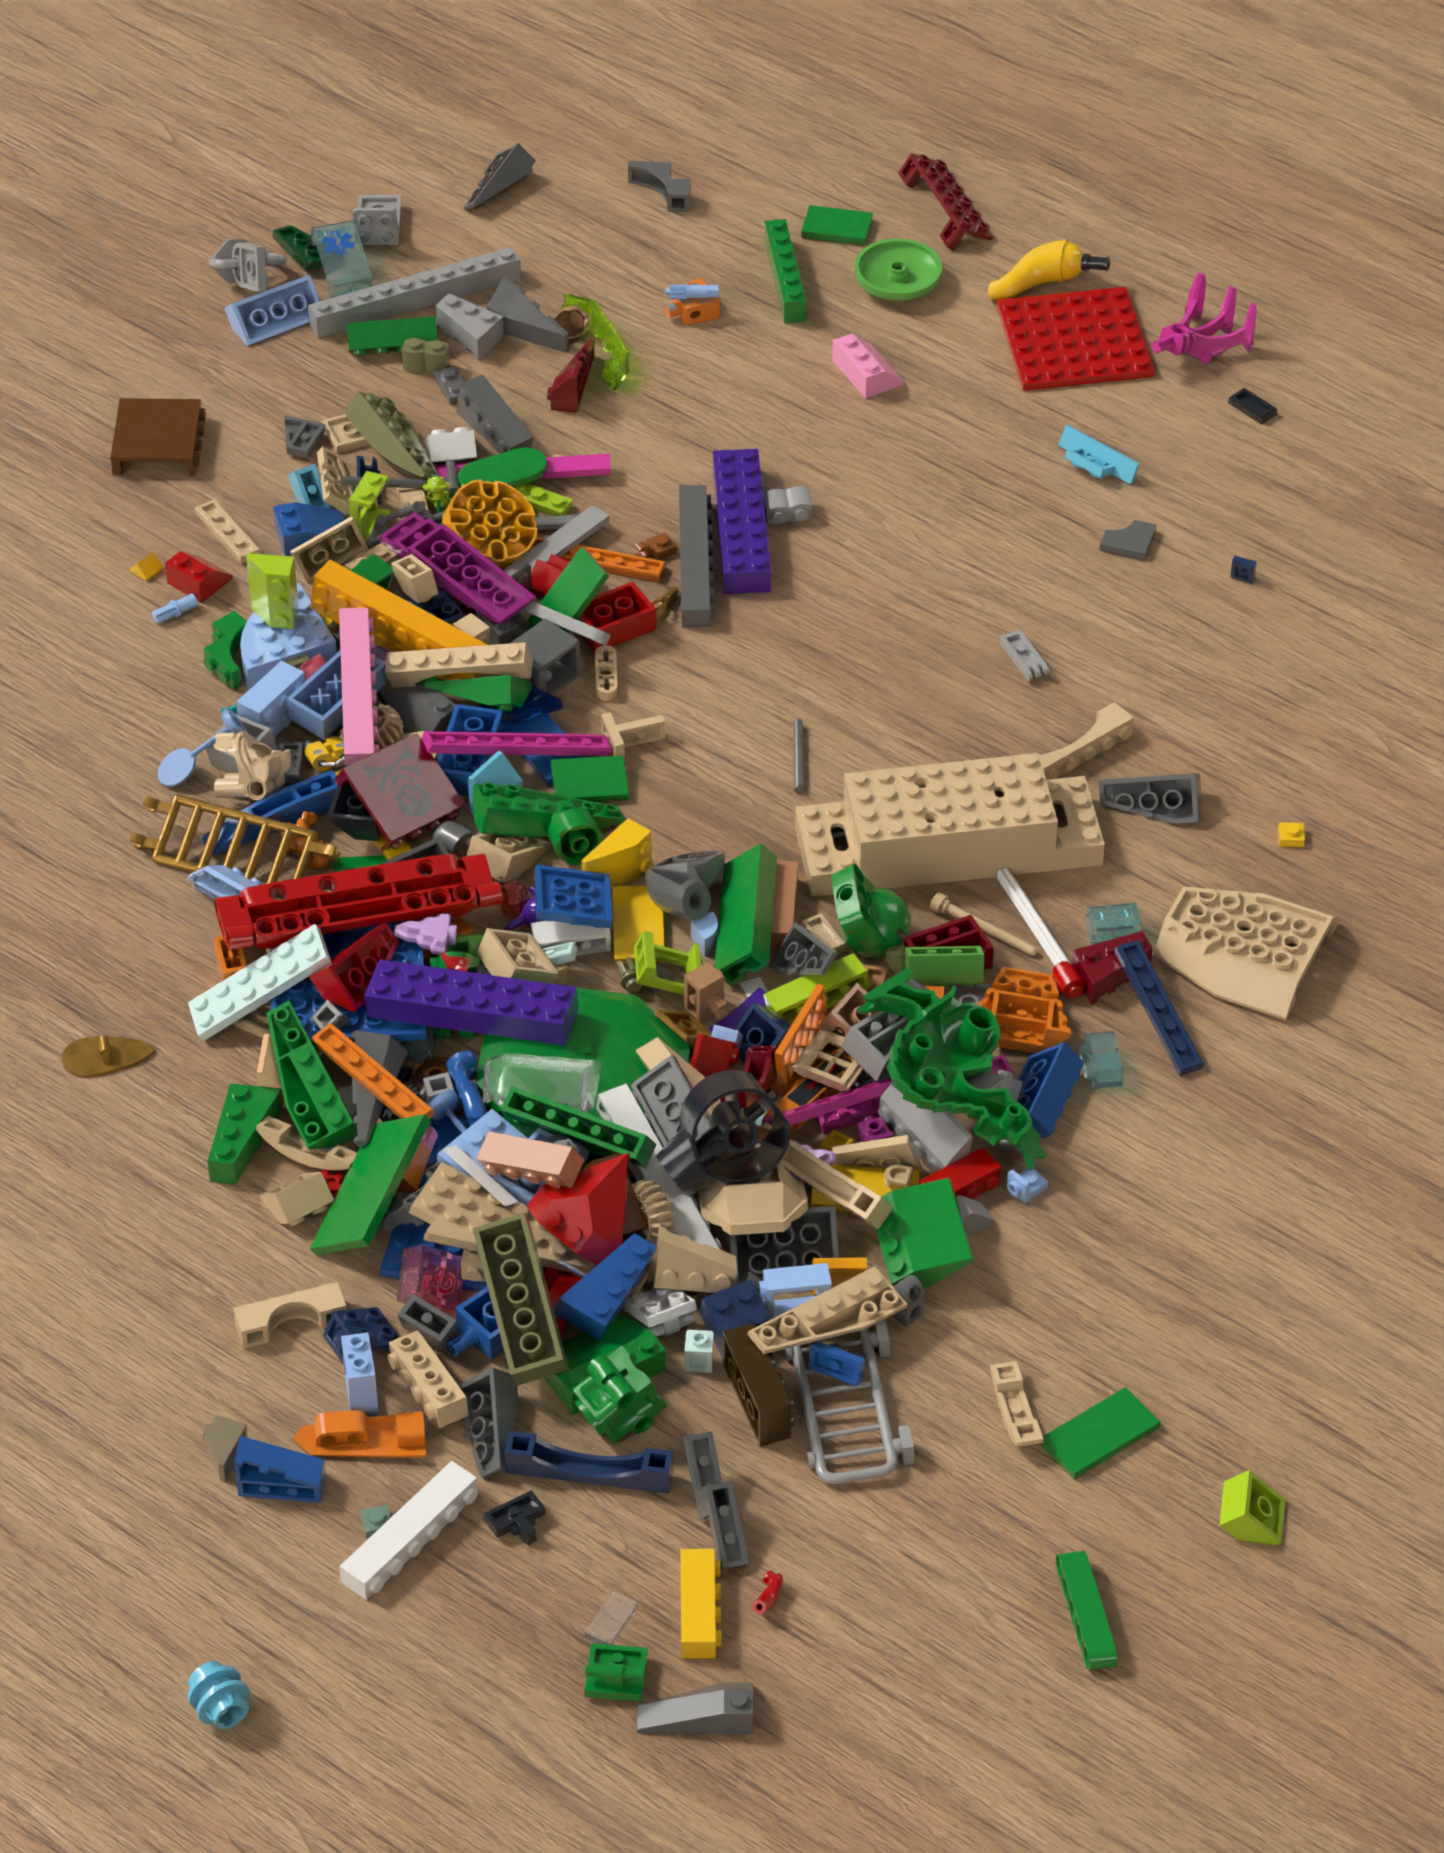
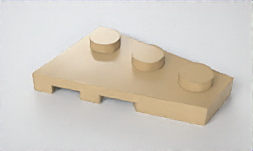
M908 1135L835 1146L832 1149V1152L836 1154L837 1165L888 1168L891 1165L899 1164L913 1167V1170H920L919 1176H923V1167Z

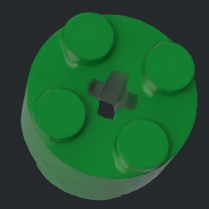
M584 807L556 812L551 817L548 827V838L557 856L569 865H582V860L604 841L603 835L593 816Z

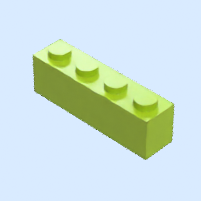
M853 953L833 962L825 975H804L763 995L767 1010L792 1025L817 984L824 985L826 1009L836 1005L856 983L865 991L871 989L867 970Z

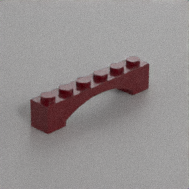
M750 1046L746 1051L743 1071L751 1073L766 1092L777 1076L776 1046ZM751 1092L737 1093L738 1102L745 1109L756 1100L758 1102L762 1097L760 1094ZM725 1097L720 1099V1103L725 1101Z

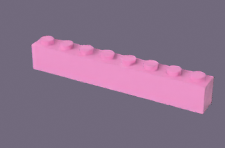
M368 608L339 609L345 765H351L379 751V746L374 745L373 742L378 741V726H373V722H377V708H372V704H377L376 689L371 690V686H376L375 671L370 669L375 668V653H370V650H374V635H369V632H374L373 617L368 618Z

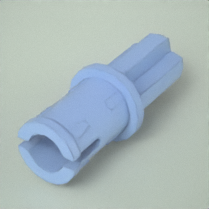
M191 593L179 600L169 601L168 605L152 612L154 622L161 623L175 616L179 618L184 612L198 607L197 599Z

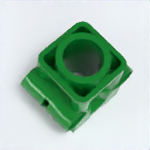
M620 1346L608 1357L601 1355L594 1358L587 1367L589 1376L572 1388V1391L578 1398L574 1402L576 1407L601 1438L607 1435L613 1444L631 1430L635 1434L647 1431L653 1424V1417L667 1407L664 1399L655 1393L656 1387L652 1381L632 1363L631 1356L623 1346Z

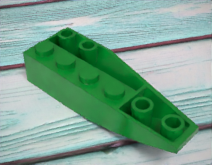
M487 782L484 784H474L473 786L474 822L480 833L548 837V827L554 813L580 807L586 808L591 813L599 829L618 825L625 821V817L620 809L613 804H602L541 792L512 784L499 786Z
M290 1001L267 1012L285 1105L308 1150L341 1146L357 1137V1126L353 1123V1118Z

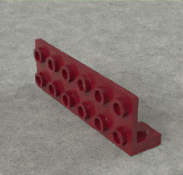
M910 153L898 174L905 185L912 188L922 175L950 217V220L939 235L947 248L955 250L965 233L992 240L993 235L989 231V226L983 222L981 214L975 210L972 201L964 194V189L958 185L955 176L947 169V164L940 159L933 160L923 154Z

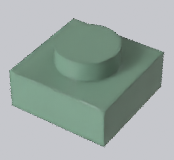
M388 1505L360 1510L366 1539L370 1538L391 1518Z

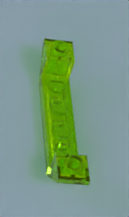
M564 294L562 309L568 306H578L589 314V326H593L597 339H601L605 352H609L611 356L610 359L604 360L603 379L605 383H609L612 390H617L630 371L629 352L597 301L572 294Z

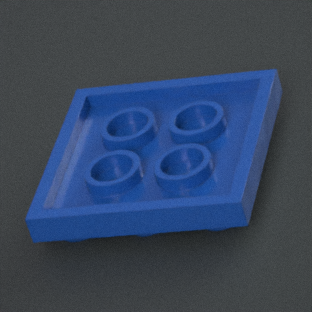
M536 865L534 871L536 919L611 929L613 919L610 874Z

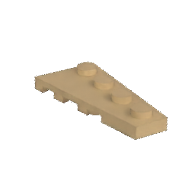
M322 447L317 452L323 500L339 509L344 515H350L349 499L354 493L353 487L340 485L341 476H348L341 458L338 454Z

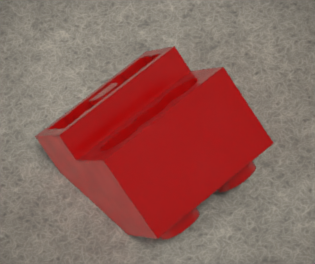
M554 554L550 555L548 562L537 559L526 585L534 588L532 593L544 598L570 561Z

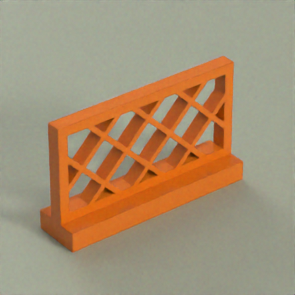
M817 984L775 1051L777 1076L770 1089L777 1096L784 1097L805 1078L797 1074L796 1071H793L792 1066L820 1030L817 1026L827 1016L824 985ZM828 1043L825 1045L821 1052L825 1051L826 1047L828 1046ZM816 1058L814 1060V1062L811 1064V1067L814 1068L816 1066L817 1062L819 1061V1058Z

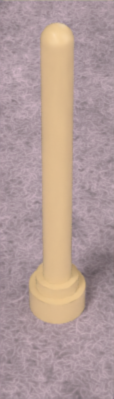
M940 892L935 894L930 903V910L937 914L948 913L958 919L972 915L954 906L949 897ZM972 915L983 932L1030 956L1037 954L1036 947Z

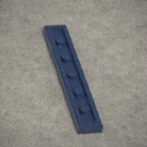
M1139 940L1116 946L1114 952L1179 1076L1202 1069L1204 1063Z

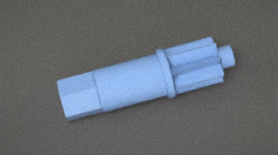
M670 285V289H665V295H670V299L687 300L688 298L719 297L718 285Z

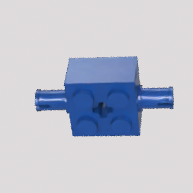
M487 1286L455 1308L456 1320L462 1334L447 1342V1348L454 1357H458L473 1345L480 1349L490 1360L504 1351Z

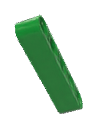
M1086 1551L1056 1554L1058 1576L1087 1670L1116 1667L1118 1660L1115 1644Z

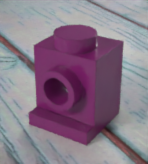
M866 1116L857 1123V1138L859 1142L893 1137L882 1116L877 1118Z

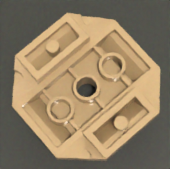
M780 1163L771 1172L757 1180L740 1184L717 1180L698 1192L701 1216L712 1224L722 1226V1230L730 1235L784 1232L791 1226L792 1221L800 1218L808 1210V1199L803 1180L797 1181Z

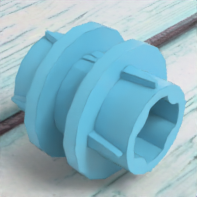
M208 1661L198 1667L191 1674L189 1681H187L190 1687L187 1693L188 1702L196 1709L197 1717L204 1724L215 1725L218 1729H230L241 1722L247 1715L248 1709H250L248 1704L250 1689L241 1681L240 1673L233 1666L222 1665L217 1661Z

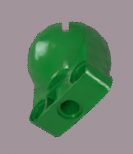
M856 864L833 873L831 879L837 916L840 923L839 929L846 946L857 955L877 959L886 956L885 950L887 948L901 945L903 942L901 935H907L911 928V914L906 902L891 890L875 887L862 874Z

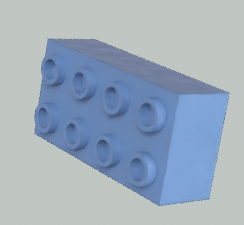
M341 651L337 652L286 698L287 718L323 740L328 738L343 724ZM375 659V668L370 669L375 671L376 686H371V690L376 689L377 693L386 685L385 664Z

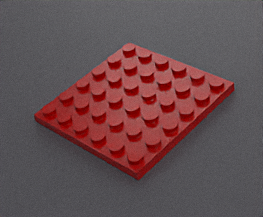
M1126 287L997 300V310L1023 391L1154 377V367Z

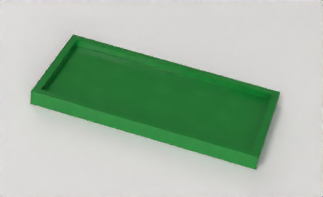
M425 1114L377 1123L368 1143L359 1149L310 1247V1250L315 1255L370 1245L431 1122Z

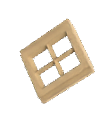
M825 1029L824 1031L819 1030L792 1066V1070L796 1071L797 1074L842 1092L850 1090L864 1069L855 1060L849 1063L839 1059L844 1051L841 1046L845 1037ZM827 1043L840 1048L834 1056L821 1052ZM816 1058L829 1062L823 1071L811 1067ZM833 1065L847 1069L841 1078L828 1073Z

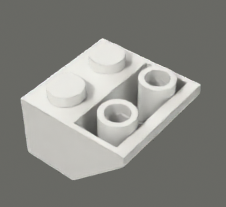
M458 427L450 433H446V429L432 430L431 435H428L426 438L429 458L432 463L477 458L474 430H468V427Z

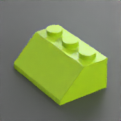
M247 553L251 609L270 627L294 629L299 610L294 557Z

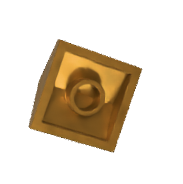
M656 1009L654 1013L688 1044L693 1051L698 1034L707 1036L712 1034L708 1028L689 1012Z

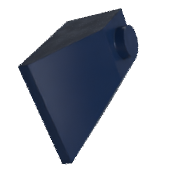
M752 1002L734 1029L743 1035L739 1048V1057L745 1061L746 1051L750 1046H776L777 1050L791 1025L759 1004Z

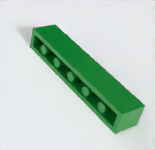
M786 219L764 221V242L784 323L805 322L806 298Z
M511 1086L501 1108L511 1119L535 1128H541L554 1135L571 1137L581 1142L584 1146L608 1155L620 1153L621 1156L630 1153L629 1162L647 1168L657 1145L645 1134Z

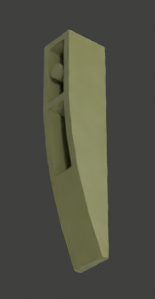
M358 391L344 414L365 440L389 461L408 472L427 479L439 476L413 428L406 421V416L395 407V402L388 397L380 398L373 393L366 394Z

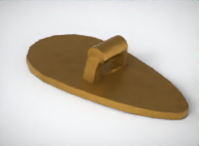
M85 1037L67 1045L62 1053V1063L64 1069L77 1077H95L120 1071L145 1061L153 1055L154 1047L149 1043L132 1038Z

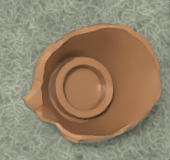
M568 306L562 309L554 318L568 332L569 340L584 335L590 325L589 314L578 306Z

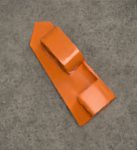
M360 1410L325 1412L315 1417V1425L302 1426L292 1438L301 1449L314 1457H426L423 1411L396 1413V1415L367 1417L366 1413Z

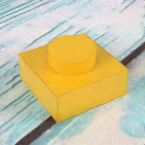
M1279 822V847H1304V824Z

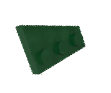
M292 225L273 230L272 237L305 271L343 261L344 254L338 255L337 251L335 253H328L324 249L328 246L327 244H318L312 241L309 234Z

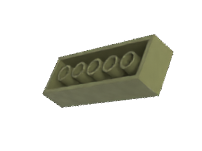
M525 1213L472 1228L509 1371L516 1385L519 1386L568 1371L567 1359L531 1224Z

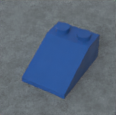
M298 502L273 506L275 529L285 556H291L289 551L345 520L340 510Z

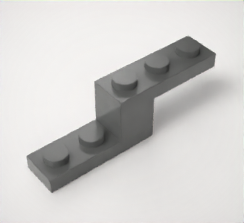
M707 1432L685 1436L683 1441L699 1519L709 1518L717 1559L720 1560V1570L748 1565L749 1560L733 1482H722L713 1433Z

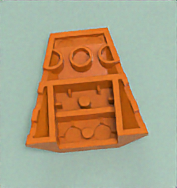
M1002 967L992 982V987L987 989L984 999L978 1003L981 1007L990 1010L998 1021L1000 1039L997 1047L1038 1053L1058 1045L1071 1037V1030L1067 1027L1068 1020L1066 1015H1063L1062 1001L1058 999L1059 992L1056 982L1052 978L1053 975Z

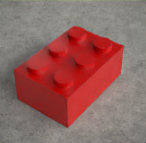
M632 581L596 595L581 614L578 621L611 634L607 645L613 647L656 630V608ZM580 635L594 654L598 647L603 646L601 643Z

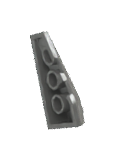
M519 143L497 153L484 172L486 176L479 180L477 184L479 187L471 194L464 209L468 211L522 177H528L533 171L531 167L536 160Z
M503 278L493 294L487 310L503 316L504 334L562 352L569 351L568 332L551 316L546 317L539 310L540 305L537 302L531 303L524 296L525 291L520 286Z
M386 677V685L378 692L385 704L398 712L403 722L404 734L420 731H447L455 708V704L443 694L418 683L412 687L392 688Z
M794 922L769 965L781 974L825 975L838 953L822 937Z
M491 1368L458 1385L466 1396L469 1416L461 1419L464 1420L467 1428L464 1432L466 1438L470 1439L473 1444L472 1454L480 1476L484 1479L505 1469V1447L509 1431L513 1430L518 1405V1388L511 1374L496 1368Z

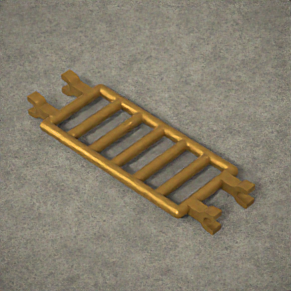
M179 794L173 797L171 803L146 796L143 806L147 807L148 811L167 815L159 838L157 840L132 832L129 840L134 843V847L152 850L153 862L193 873L209 865L225 818L238 820V824L223 863L224 866L232 870L248 823L261 826L244 873L245 877L251 880L254 878L271 829L283 832L284 834L266 882L260 881L262 884L277 882L293 836L305 838L306 842L292 879L304 877L312 854L336 862L340 855V852L336 850V846L316 843L318 833L314 830ZM180 806L194 808L176 858L163 855ZM203 811L216 814L199 863L185 861Z

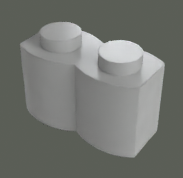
M796 486L787 490L771 489L763 492L765 516L768 524H782L788 521L801 522L813 518L812 502L808 487Z

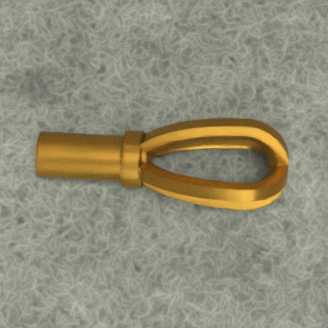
M672 586L665 595L651 602L653 606L660 602L655 607L656 615L663 610L660 617L656 618V622L662 621L666 616L669 605L679 593L677 587Z

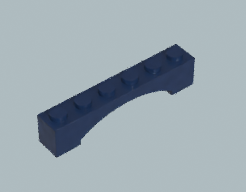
M509 1431L504 1452L505 1473L668 1494L674 1473L673 1451L646 1448L645 1452L632 1455H591L551 1445L538 1439L537 1434Z

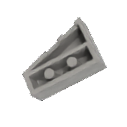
M447 294L436 305L437 326L453 340L457 339L460 341L462 347L474 353V358L478 361L504 337L503 316L452 294Z
M877 1011L850 1027L841 1047L877 1082L890 1060L889 1051L892 1045H894L898 1030H904L910 1020L896 1014Z

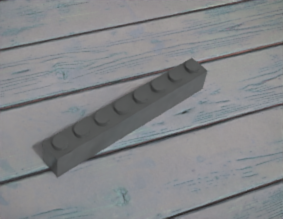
M679 485L682 627H710V617H715L714 603H710V601H714V587H709L714 586V573L709 572V570H713V556H708V554H713V540H708L712 539V525L707 524L712 523V509L707 510V508H711V494H707L706 485Z

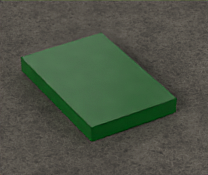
M809 205L801 230V237L865 245L873 220V213Z
M623 755L554 759L550 762L554 794L592 802L627 800L629 798Z

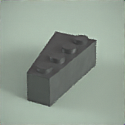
M483 374L460 384L456 413L499 453L517 448L532 447L533 436Z

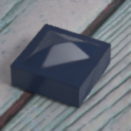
M1234 556L1230 578L1253 584L1257 561Z

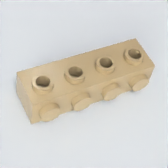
M418 1330L389 1342L390 1354L387 1357L393 1370L397 1369L399 1371L404 1386L409 1385L417 1403L421 1402L429 1420L433 1419L436 1425L442 1428L469 1416L465 1394Z

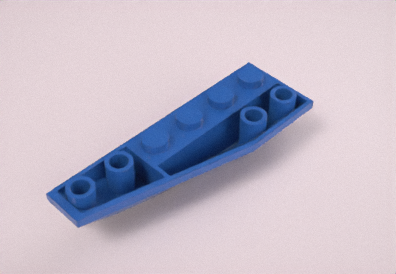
M331 770L286 786L241 811L294 825L302 817L304 811L314 812L317 816L328 813L337 788V783L334 780L336 774ZM229 818L224 821L212 856L229 849L238 820ZM248 823L241 845L256 840L261 826ZM271 829L269 835L278 831ZM210 832L201 837V841L204 844V846L206 844Z

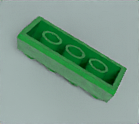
M436 316L347 323L346 327L349 352H354V355H366L369 350H376V354L389 353V349L398 348V352H402L405 340L411 338H418L426 342L438 340Z

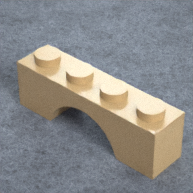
M335 1282L251 1304H244L233 1308L235 1326L242 1347L245 1349L269 1343L273 1330L288 1320L305 1319L315 1323L321 1329H325L333 1312L346 1310V1304L339 1284Z

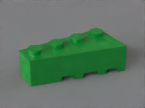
M230 1083L207 1161L210 1182L237 1183L251 1161L250 1157L254 1150H258L261 1145L262 1137L256 1131L257 1125L267 1116L273 1118L279 1116L283 1110L281 1089Z

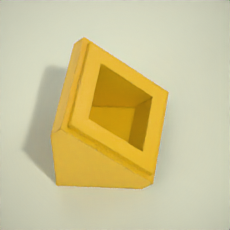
M154 552L130 568L132 573L145 581L163 570Z

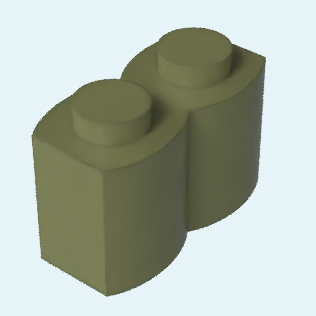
M418 338L405 340L402 348L404 371L415 374L427 373L434 375V371L450 367L448 343L439 340L426 342Z

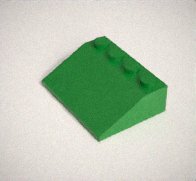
M945 1178L893 1190L882 1196L893 1209L876 1231L892 1286H895L908 1275H913L921 1282L923 1288L926 1289L975 1261L951 1179Z
M625 1313L616 1316L600 1341L583 1332L562 1342L569 1370L545 1377L544 1379L569 1412L574 1415L580 1411L574 1404L578 1398L572 1391V1388L589 1376L587 1367L594 1358L601 1355L608 1357L620 1346H623L631 1356L632 1363L635 1364L638 1370L644 1372L650 1378L666 1370V1350L650 1330Z

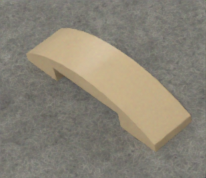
M267 1116L256 1127V1131L280 1153L310 1167L324 1170L349 1169L357 1155V1152L340 1145L335 1146L331 1151L324 1148L308 1150L302 1139L289 1134L290 1124Z
M1017 1361L990 1365L999 1408L1014 1445L1019 1447L1043 1443L1037 1419L1033 1418L1023 1389V1378Z

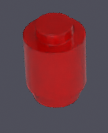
M1062 961L1053 967L1052 978L1065 998H1076L1083 993L1086 984L1073 964H1070L1068 961Z

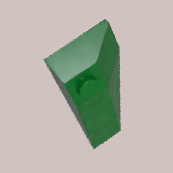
M512 675L425 682V687L498 708V710L503 712H512V708L522 707L532 689V683Z

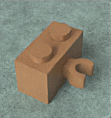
M709 962L684 975V1010L691 1013L701 1023L714 1016L719 1019L727 1014L724 1010V1007L727 1005L724 1000V975Z

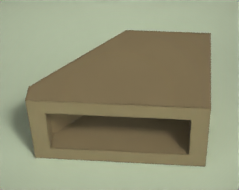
M216 1415L211 1425L208 1424L205 1427L203 1440H205L206 1452L219 1480L226 1482L235 1466L234 1460L239 1437L248 1438L247 1425Z

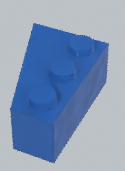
M239 1437L234 1460L238 1496L321 1503L326 1478L324 1459L247 1437Z

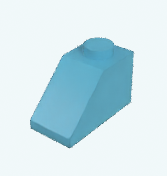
M315 464L287 474L294 495L300 503L330 508V504L323 500L321 479Z

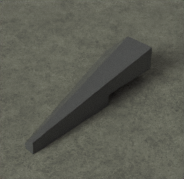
M354 1031L351 1034V1039L355 1040V1044L397 1078L408 1051L391 1035ZM352 1077L353 1105L357 1106V1115L353 1118V1123L357 1126L358 1136L354 1138V1143L361 1148L368 1143L384 1104Z

